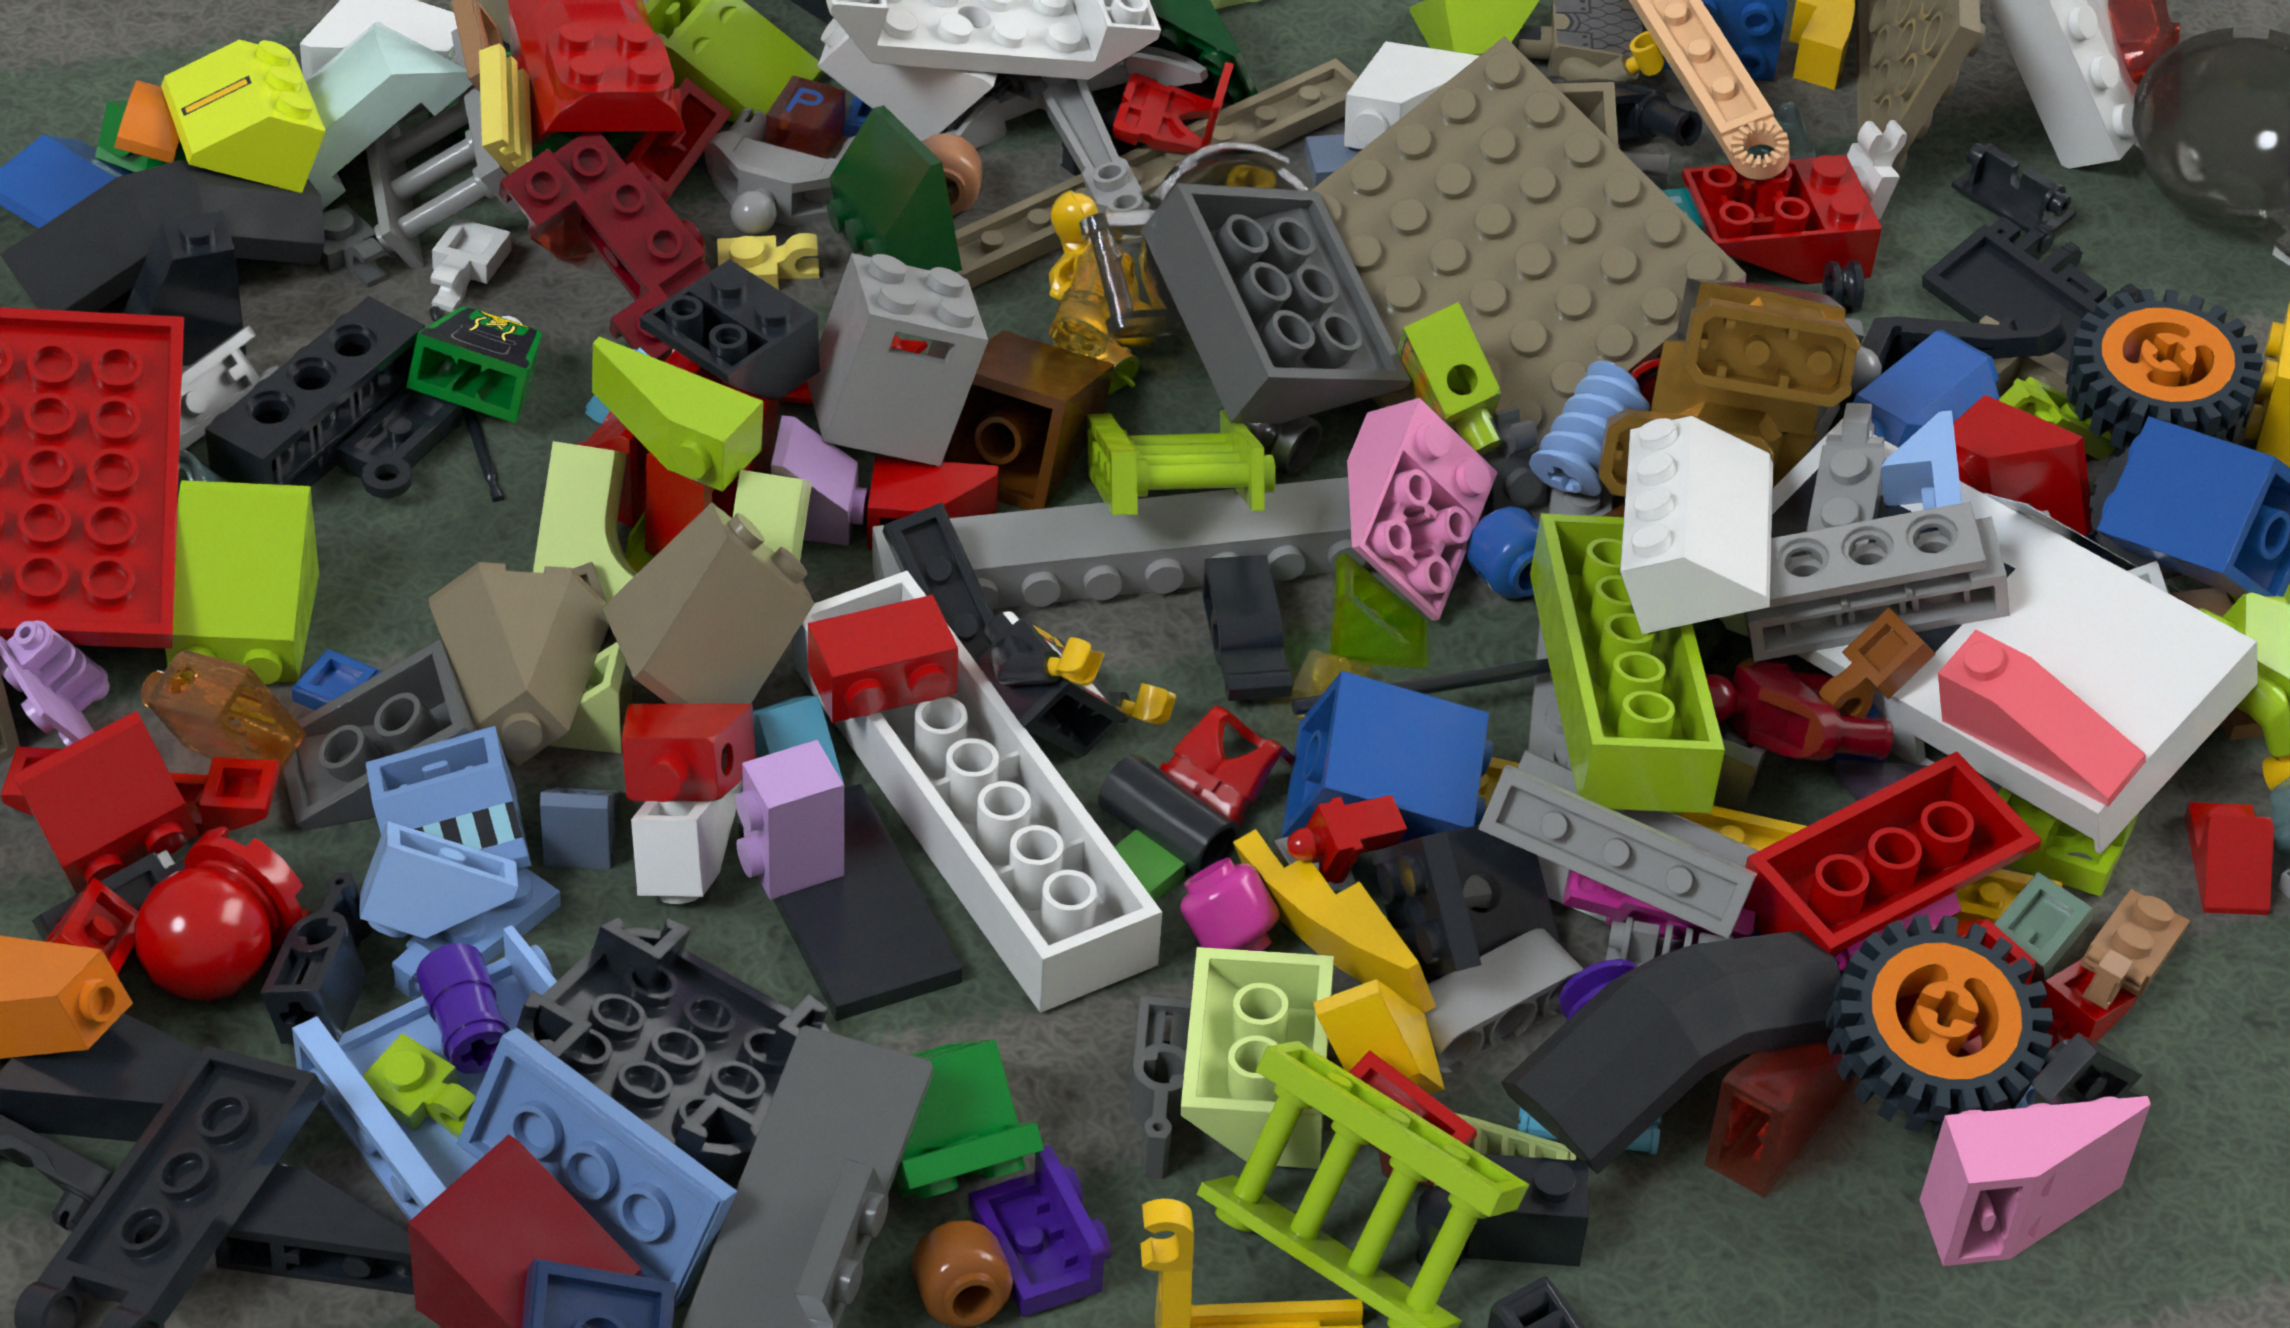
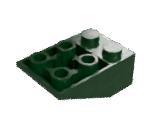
M1150 0L1161 32L1158 40L1147 46L1176 52L1207 68L1208 78L1204 82L1211 85V89L1215 94L1225 62L1233 63L1234 66L1224 98V102L1229 105L1236 104L1258 94L1238 46L1210 0Z

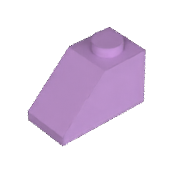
M782 415L771 463L772 475L798 478L812 482L803 540L849 546L854 524H865L869 502V489L859 487L858 462L835 445L823 442L821 435L797 418Z

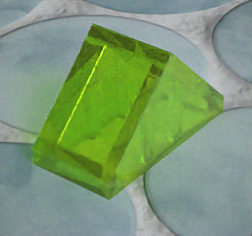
M1346 552L1338 556L1335 561L1329 615V663L1424 668L1427 666V621Z

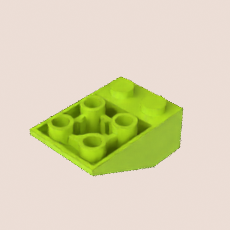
M647 0L645 3L653 31L664 42L674 73L673 88H678L687 77L732 112L727 119L728 121L735 122L742 110L753 108L752 115L747 121L750 122L756 111L760 110L771 121L772 130L770 135H774L798 106L799 102H796L790 112L785 111L799 88L811 90L825 73L817 67L819 61L743 0ZM803 92L799 99L803 100L807 93Z

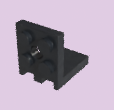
M1480 824L1451 832L1444 831L1371 852L1373 864H1379L1377 876L1381 892L1386 901L1389 902L1384 904L1388 921L1396 929L1398 935L1419 962L1425 978L1482 965L1481 956L1537 928L1545 929L1557 942H1560L1536 854L1479 830ZM1472 875L1485 879L1492 890L1491 904L1483 913L1470 909L1464 899L1463 888L1465 882Z

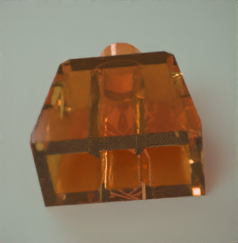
M183 650L176 654L165 672L155 671L151 673L142 686L141 699L143 704L155 713L185 748L210 760L213 757L279 760L280 775L306 736L304 730L251 667ZM230 720L238 721L242 727L234 725Z

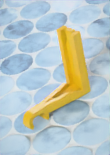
M1156 1199L1142 1204L1144 1229L1153 1234L1161 1231L1175 1233L1172 1237L1166 1239L1150 1237L1140 1243L1142 1267L1152 1271H1159L1155 1309L1156 1328H1363V1304L1360 1299L1191 1305L1194 1252L1192 1211L1188 1205L1174 1199Z

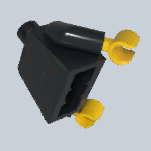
M1010 611L996 615L988 622L983 631L984 637L991 647L980 657L979 667L1023 728L1078 758L1087 755L1117 724L1127 723L1129 717L1154 725H1164L1170 719L1176 700V694L1141 683L1136 702L1130 701L1126 692H1107L1095 678L1105 654L1100 651L1091 650V644L1085 640L1070 637L1065 644L1061 639L1027 619L1019 620Z

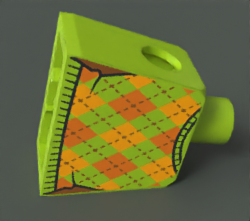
M1459 302L1403 327L1397 353L1411 379L1409 386L1415 397L1420 398L1456 433L1458 432L1460 437L1480 456L1501 445L1504 440L1492 418L1501 396L1500 387ZM1454 392H1460V393H1463L1464 395H1458V394H1455Z

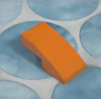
M136 80L120 124L114 148L172 163L178 153L180 139L162 88Z

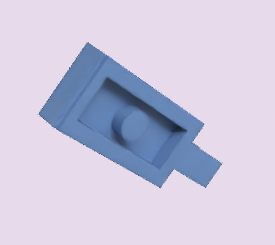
M526 867L518 869V889L513 900L426 939L413 935L406 943L408 948L392 962L395 977L394 987L412 1000L422 994L416 975V970L421 960L435 949L453 943L469 944L476 947L482 954L485 964H488L504 951L503 929L513 925L522 937L561 906L560 891Z

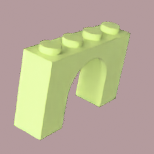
M553 441L533 572L544 573L545 566L575 568L593 562L606 602H609L638 574L624 556L617 534V517L627 453ZM740 470L733 517L737 513L744 515L761 532L765 539L763 543L774 552L783 547L800 562L812 482L798 478Z

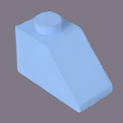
M387 821L360 890V919L368 921L372 928L388 936L405 937L408 933L426 939L513 900L518 889L516 861Z

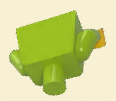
M2251 592L2243 594L2223 617L2200 608L2198 610L2257 641V684L2236 707L2249 714L2261 726L2267 750L2270 755H2273L2264 758L2262 766L2268 788L2273 793L2289 791L2290 604L2286 598L2281 596H2262Z

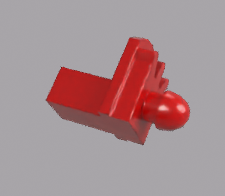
M1392 795L1344 805L1341 797L1332 798L1328 803L1319 804L1306 827L1294 831L1288 837L1287 851L1293 858L1300 861L1311 860L1313 863L1319 862V872L1326 882H1332L1335 885L1344 882L1361 853L1397 845L1406 832L1407 827Z

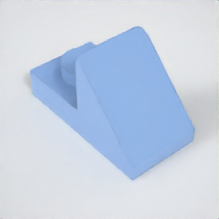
M1952 410L1938 412L1883 462L1880 471L1885 505L1896 506L1922 503L1923 510L1962 503Z

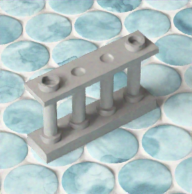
M455 29L451 32L455 50V57L451 61L466 68L458 29ZM474 85L458 96L459 102L401 135L399 123L426 108L422 103H419L366 148L379 223L374 227L376 237L390 256L398 254L411 269L424 266L419 234L485 196L489 199L497 197L512 215L520 211V208L513 200L505 203L499 196L500 181L509 174L482 147L480 92ZM469 123L470 129L465 132L466 138L407 172L406 159ZM476 160L477 167L472 170L473 176L414 210L413 196Z
M1525 750L1518 768L1510 765L1504 767L1478 828L1481 831L1727 939L1732 934L1757 876L1756 872L1746 869L1745 865L1747 857L1759 850L1676 814H1669L1663 811H1614L1577 795L1572 769L1529 750Z

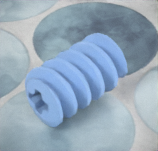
M1610 361L1591 363L1586 372V377L1577 384L1574 396L1566 401L1562 410L1563 414L1555 418L1550 429L1551 432L1546 434L1541 440L1539 451L1532 454L1529 461L1531 472L1553 489L1562 492H1579L1590 496L1599 495L1604 487V483L1599 478L1598 466L1607 418L1624 409L1651 411L1649 402L1642 396L1639 384L1634 377L1622 367Z

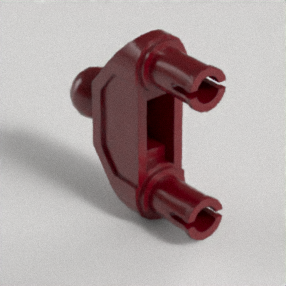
M1749 657L1737 665L1733 683L1717 674L1706 675L1718 724L1726 721L1747 742L1783 756L1815 761H1824L1833 757L1835 753L1874 757V759L1883 760L1890 753L1893 742L1892 723L1887 721V718L1879 717L1876 719L1842 715L1837 708H1834L1832 704L1819 695L1825 683L1834 677L1831 674L1824 675L1792 671L1788 664L1779 659L1754 662V658Z

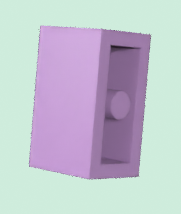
M814 740L743 762V792L736 794L735 801L739 818L744 827V837L738 839L736 845L738 857L745 874L749 878L757 876L770 900L844 876V784L819 741Z

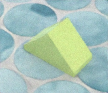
M617 642L597 654L593 670L569 732L549 746L622 753V732L627 707L629 704H633L632 677Z

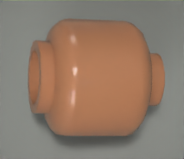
M949 133L935 134L922 140L921 142L942 162L952 217H957L968 211L978 199L983 173L981 157L973 144L961 136Z

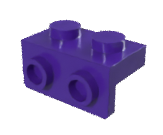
M1051 1145L1043 1146L1044 1150L1035 1152L1034 1173L969 1193L968 1211L973 1221L984 1225L997 1237L1009 1264L1013 1277L1011 1295L1022 1317L1102 1292L1104 1261L1111 1258L1110 1241L1104 1225L1098 1218L1090 1220L1082 1205V1190L1074 1169L1069 1165L1062 1167Z

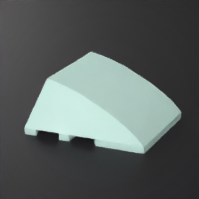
M375 22L308 78L306 84L326 130L308 176L309 181L322 196V209H325L346 191L337 172L419 103H422L436 116L473 84L468 79L466 68L388 26Z

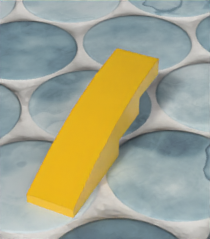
M1256 829L1233 841L1241 862L1252 865L1260 875L1278 906L1281 922L1317 954L1334 956L1333 965L1362 984L1375 979L1379 980L1423 1013L1436 1007L1419 962L1360 882L1335 894L1311 860H1297L1284 868Z

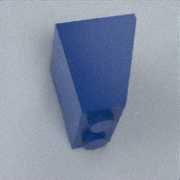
M2148 416L2140 435L2133 440L2129 448L2128 462L2115 490L2107 497L2103 505L2102 519L2097 531L2126 551L2153 562L2157 561L2162 566L2239 598L2243 594L2251 592L2262 596L2283 597L2290 583V468L2274 456Z
M1341 671L1298 724L1281 838L1288 837L1294 831L1306 827L1317 806L1328 803L1332 798L1341 797L1344 805L1392 795L1407 827L1398 844L1444 831L1451 832L1479 825L1483 819L1486 807L1485 798L1478 796L1480 779L1486 773L1493 753V741L1486 738L1489 713Z

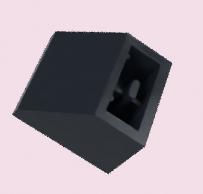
M730 259L640 317V328L728 385L775 402L820 372L818 314Z

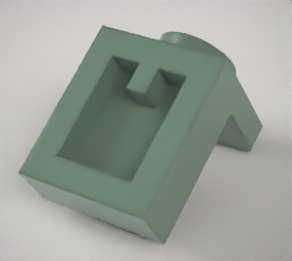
M2037 872L1994 925L2036 961L2031 982L2042 981L2044 985V982L2053 976V967L2093 920V907Z

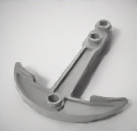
M1146 46L1089 80L1041 76L1043 82L1047 83L1048 88L1032 101L1009 91H1006L998 99L993 96H982L948 126L946 133L963 137L973 144L976 149L1005 137L1007 133L1005 121L1035 109H1044L1080 169L1086 192L1096 203L1098 216L1101 222L1106 224L1109 238L1118 244H1134L1145 240L1141 229L1152 216L1150 204L1144 200L1142 189L1127 160L1118 156L1090 92L1128 83L1130 74L1133 73L1156 79L1157 83L1165 86L1169 84L1180 86L1202 83L1208 78L1207 68L1176 52Z

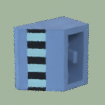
M495 726L366 762L372 804L381 835L386 822L389 821L516 861L517 870L531 866L515 784Z

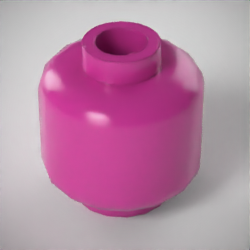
M1230 857L1225 858L1201 870L1184 883L1188 893L1181 900V913L1202 948L1262 951L1271 944L1272 941L1267 932L1277 923L1280 913L1277 904L1257 870L1248 863L1234 865Z

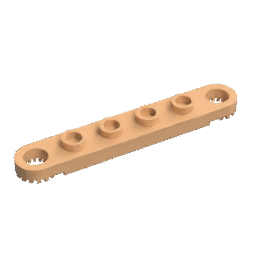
M1629 0L1735 170L1747 178L1757 180L1772 178L1780 174L1787 167L1790 159L1787 133H1784L1783 128L1778 124L1774 117V112L1701 0ZM1761 144L1775 149V152H1770V157L1768 154H1765L1764 159H1761V155H1757V158L1754 159V155L1750 154L1748 156L1747 152L1750 147Z

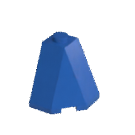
M1937 330L1856 394L1853 403L1872 404L1873 434L1877 437H1884L1885 441L1899 448L1938 412L1952 410L1954 423L1982 396L1987 395L1999 400L2000 397L1995 382L1999 381L1991 356L1944 330Z

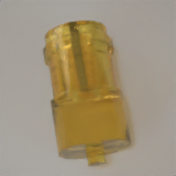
M1096 242L1089 244L1078 257L1073 280L1070 287L1064 292L1049 328V335L1059 348L1092 358L1099 357L1106 351L1119 318V308L1124 295L1133 284L1135 263L1126 251L1115 245Z

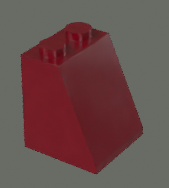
M509 1134L407 1223L416 1310L442 1328H521L527 1267L534 1258L642 1277L641 1267L522 1143Z

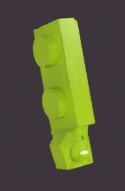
M2031 376L2025 381L2017 378L2013 382L2014 385L1999 399L2001 402L2082 436L2085 453L2099 460L2108 457L2116 448L2110 444L2112 435L2109 431L2098 437L2089 430L2092 417L2080 421L2075 413L2077 402L2069 403L2065 392Z

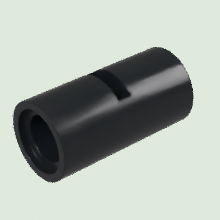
M1138 754L1128 755L1119 761L1105 778L1099 792L1098 803L1100 808L1131 830L1135 831L1137 829L1184 862L1186 864L1185 868L1193 874H1197L1217 861L1229 858L1235 849L1233 841L1239 839L1240 827L1235 821Z

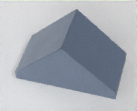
M554 787L541 792L540 813L544 866L610 870L621 791Z

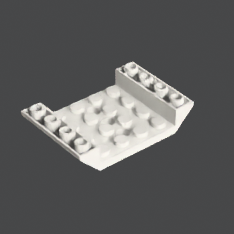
M826 0L830 14L868 60L874 64L1089 80L1158 40L1161 32L1150 0Z

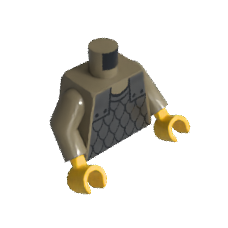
M1552 0L1548 26L1523 25L1516 35V48L1526 58L1548 59V76H1560L1568 81L1598 78L1641 84L1642 73L1648 76L1655 75L1661 71L1664 64L1663 54L1649 32H1642V21L1629 0Z

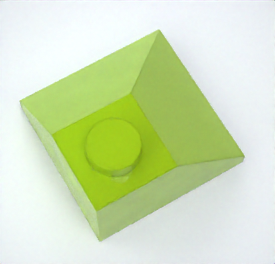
M1424 0L1409 7L1430 48L1480 56L1504 36L1512 43L1540 0Z

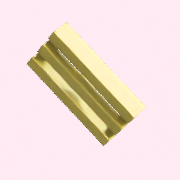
M499 43L479 50L482 147L508 174H511L532 160L529 74L524 69L518 70V62L512 56L506 58V49Z

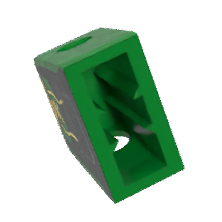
M460 307L418 332L406 388L516 424L533 380L542 333L538 329L523 325L518 319L511 316L499 317L471 307Z

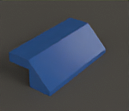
M43 134L0 168V206L39 229L116 177L134 172L96 158V149L81 140Z

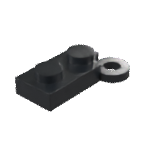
M406 385L337 448L338 467L361 477L365 491L372 496L378 498L400 496L407 492L412 485L411 469L463 421L462 406L406 388ZM397 475V477H396L395 479H393V480H389V481L379 480V479H388V478H391V477Z

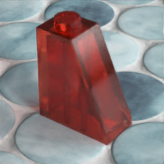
M1826 1041L1753 1053L1730 1070L1722 1080L1704 1165L1765 1198L1845 1095L1848 1080L1843 1081L1836 1069L1844 1054L1830 1055Z

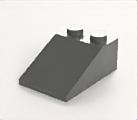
M441 639L274 734L295 822L303 831L376 817L371 799L366 762L478 731L473 723Z

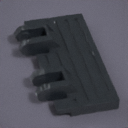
M2004 216L1990 227L1983 224L1922 275V287L1971 323H1979L1986 315L2000 322L2004 317L2010 315L2015 319L2018 331L2037 330L2049 323V316L2059 312L2066 332V341L2053 353L2068 361L2070 360L2076 330L2080 328L2083 317L2087 312L2094 315L2096 305L2107 297V289L2076 268L2080 264L2082 254L2084 253L2080 250V247L2071 241L2069 243L2066 242L2065 245H2062L2060 249L2054 251L2040 263L2038 260L2053 245L2057 235L2053 231L2054 229L2044 222L2043 224L2040 223L2013 244L2021 236V228ZM2131 283L2129 285L2126 284L2106 301L2113 306L2117 294L2128 292L2134 303H2137L2140 289Z

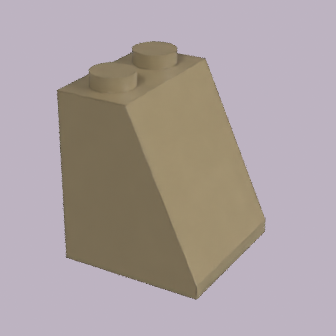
M711 502L602 607V610L633 678L666 703H752L815 604L803 582V579L807 576L806 569L787 549L780 547L774 552L763 543L765 539L761 532L744 515L737 513L731 518Z

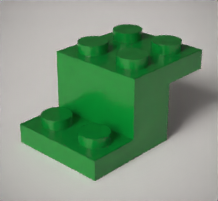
M960 1040L911 1054L912 1056L929 1060L933 1065L934 1075L891 1185V1188H898L900 1197L917 1194V1198L921 1199L959 1188L956 1176L964 1173L966 1177L983 1175L984 1179L1014 1173L1026 1168L1023 1156L1044 1150L1037 1122L1017 1121L996 1040Z

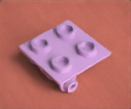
M43 621L22 622L16 628L14 636L8 641L0 636L1 674L15 689L20 692L24 691L27 699L21 706L34 724L47 734L54 728L58 730L59 736L66 746L94 733V730L81 711L93 701H99L107 695L110 688L107 672Z

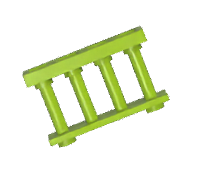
M1220 410V433L1128 436L1127 430L1121 429L1111 413L1087 414L1088 476L1112 515H1138V497H1147L1148 490L1235 488L1252 511H1265V493H1274L1275 462L1273 455H1264V447L1250 432L1249 427L1245 426L1244 423H1231L1225 410Z
M1299 1041L1267 1046L1255 1072L1276 1084L1274 1092L1278 1095L1273 1109L1240 1177L1230 1175L1202 1182L1196 1195L1217 1207L1215 1211L1216 1216L1227 1225L1245 1232H1256L1387 1316L1389 1328H1459L1462 1320L1436 1304L1478 1218L1485 1219L1487 1216L1493 1217L1517 1210L1530 1184ZM1315 1108L1333 1120L1331 1127L1336 1133L1297 1213L1294 1214L1263 1193L1303 1110ZM1371 1143L1391 1156L1389 1163L1394 1169L1354 1251H1352L1320 1229L1361 1145H1369ZM1430 1180L1450 1193L1448 1201L1452 1204V1207L1412 1288L1380 1269L1378 1265L1419 1181L1426 1182Z

